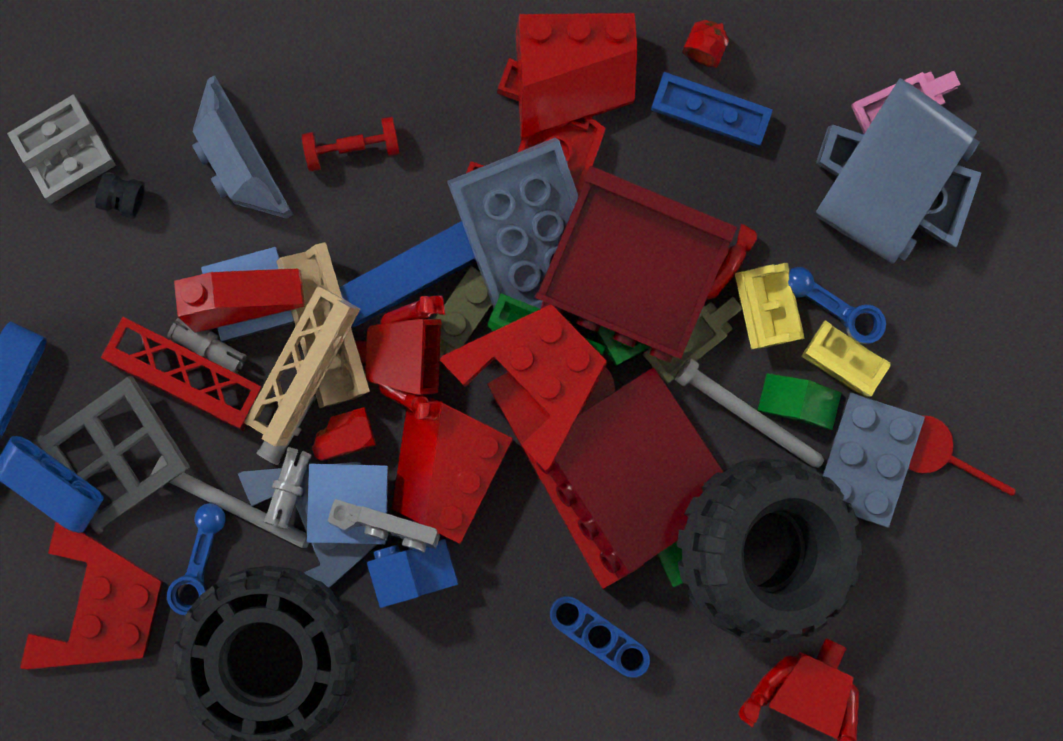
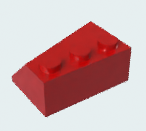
M635 13L519 14L516 28L521 140L533 137L535 133L550 128L554 130L566 126L567 122L585 116L593 117L634 103L637 63Z
M424 395L429 402L437 401L427 395ZM444 403L441 404L438 420L416 419L415 413L407 408L392 509L419 524L435 528L439 534L461 544L513 438Z

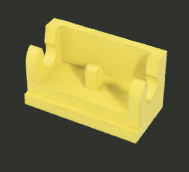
M788 263L772 264L735 273L751 349L767 348L805 339L796 298L788 284L790 272Z
M826 320L822 323L801 357L866 398L873 395L891 366L890 362L854 341Z

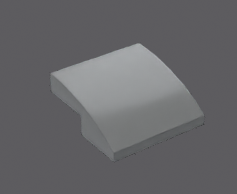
M74 94L7 133L22 162L31 172L41 193L49 204L116 166L109 151Z

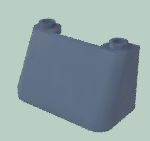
M899 78L814 216L891 264H894L898 257L905 261L917 242L911 238L954 168L961 158L968 161L980 141L974 138L977 130L919 89Z

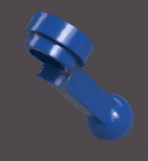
M794 267L789 270L788 284L795 297H806L839 319L845 326L851 339L858 343L867 344L873 343L882 337L886 329V320L880 309L873 305L852 307L815 283L814 277L808 269ZM862 313L868 314L874 323L873 330L866 336L859 334L855 328V320Z
M213 503L204 504L196 511L194 520L198 532L187 572L184 576L174 580L167 591L169 606L180 615H186L192 605L184 604L179 599L178 591L181 585H193L197 589L199 597L207 590L204 584V573L215 533H218L224 527L226 522V515L223 509Z

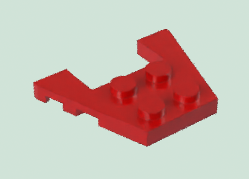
M509 58L499 83L497 94L519 101L517 61ZM585 116L567 122L566 126L554 130L550 128L535 133L533 137L521 140L517 153L550 139L557 138L560 141L579 196L589 167L593 166L606 128L592 117ZM470 161L466 173L481 168L484 165Z
M552 304L459 347L439 359L464 387L496 359L539 403L550 417L521 446L546 472L554 464L559 450L570 434L575 420L582 407L586 404L607 364V361Z
M56 522L48 554L87 563L69 641L29 633L20 668L26 670L145 658L164 581L127 558L110 550L93 537L83 532L77 533L68 530Z

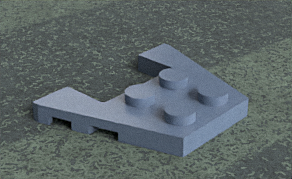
M361 462L337 463L340 465H362ZM309 466L306 468L300 487L304 489L302 496L297 497L295 502L306 531ZM282 468L238 473L251 506L273 497L275 489L271 487L273 481L278 480ZM312 543L320 566L306 571L305 574L317 581L323 582L330 588L378 544Z

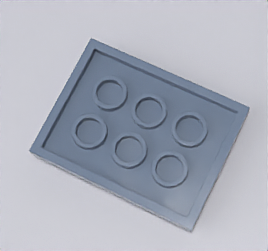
M557 138L550 139L447 181L493 308H495L498 298L502 293L541 309L543 301L535 298L536 293L540 290L579 197L560 141Z

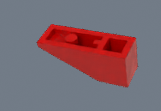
M298 268L209 272L174 281L178 318L195 333L305 307L302 276Z

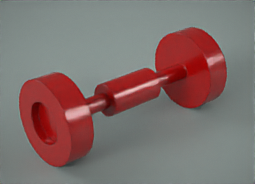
M393 116L381 118L384 134L365 138L363 134L336 139L337 143L317 147L314 132L301 134L309 172L321 170L319 154L338 151L339 154L366 149L365 145L386 142L388 156L399 155L400 150Z

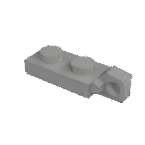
M337 499L333 502L328 518L329 524L346 532L355 527L362 526L366 528L364 534L376 539L387 541L388 535L404 539L402 546L419 552H425L426 546L436 549L440 538L435 528Z

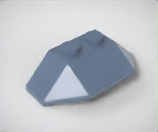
M215 75L207 80L192 131L198 142L193 144L192 147L203 165L210 162L216 176L212 177L211 181L221 198L229 196L236 205L283 218L291 217L293 215L291 209Z

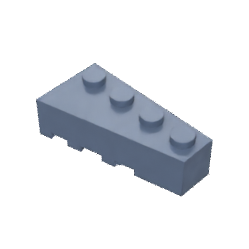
M833 124L828 126L816 164L838 177L864 134ZM956 165L918 228L948 247H957L981 172Z

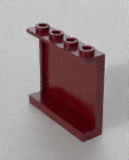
M590 166L584 179L585 182L535 298L543 301L541 309L552 304L562 315L564 311H568L579 316L577 324L598 332L600 326L615 331L613 339L634 348L637 341L651 346L649 354L671 363L673 356L682 359L737 227Z
M654 367L578 415L570 434L563 443L554 464L548 472L537 463L545 474L549 473L557 485L556 492L560 500L567 507H572L579 518L578 526L587 539H593L601 551L600 559L604 567L610 573H615L618 579L631 573L678 541L679 530L685 529L688 516L684 515L691 500L693 497H700L703 493L701 487L717 472L723 473L719 464Z

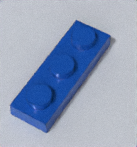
M667 72L663 73L651 107V111L757 148L761 146L773 109Z

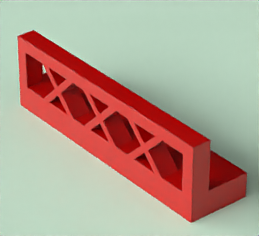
M122 317L101 356L105 362L243 432L247 427L244 421L262 390L260 385L125 317ZM127 329H130L142 336L146 350L129 355L117 348ZM148 339L160 345L151 348ZM170 349L176 352L180 368L164 373L157 369L153 354ZM148 356L150 365L138 358ZM183 357L195 363L185 366ZM205 367L211 370L215 385L198 390L192 387L187 371ZM182 373L185 383L172 376ZM217 374L229 379V381L220 383ZM239 384L251 390L240 411L226 404L222 391L223 388ZM217 391L220 400L208 395V393Z

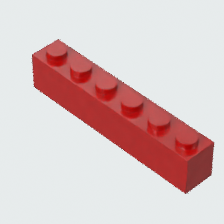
M509 372L487 383L489 390L520 445L550 417ZM523 448L600 587L604 589L620 580L621 578L618 579L615 573H610L604 567L600 559L601 551L593 539H587L578 526V516L571 506L567 507L560 500L556 492L557 485L549 473L545 474L539 468L536 461Z

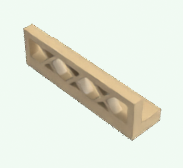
M326 242L315 244L306 252L280 257L276 261L278 269L298 268L301 271L305 307L291 310L295 327L317 286H322L342 298ZM324 298L316 310L320 326L324 324L334 305ZM311 321L306 330L313 328ZM351 327L315 392L319 408L354 400L370 392ZM315 333L304 336L300 340L304 357H306L316 339Z
M317 286L244 421L245 424L264 434L261 439L273 446H287L360 311V308L322 286ZM324 298L334 305L324 324L320 326L316 310ZM311 321L313 328L306 330ZM315 333L316 339L305 359L301 360L298 349L301 338ZM293 355L294 363L288 364ZM296 368L297 374L286 394H283L279 379L283 371ZM274 390L276 397L269 399ZM278 402L279 407L269 425L258 420L265 405Z

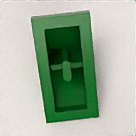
M767 373L757 411L833 430L842 392L810 380Z

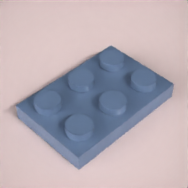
M850 393L822 476L829 477L841 489L840 491L844 494L843 501L851 504L857 518L889 528L925 417Z

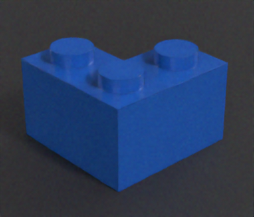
M446 539L438 541L436 549L426 546L425 552L412 549L400 552L399 545L374 551L375 560L367 562L380 608L459 584Z

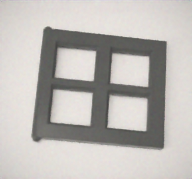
M133 376L126 377L47 435L38 436L37 441L42 450L76 473L59 445L86 427L103 455L78 472L77 475L87 480L109 464L127 492L101 511L97 509L89 523L97 534H102L103 528L191 468ZM126 398L143 427L116 445L99 417ZM150 436L167 462V465L140 483L122 454Z

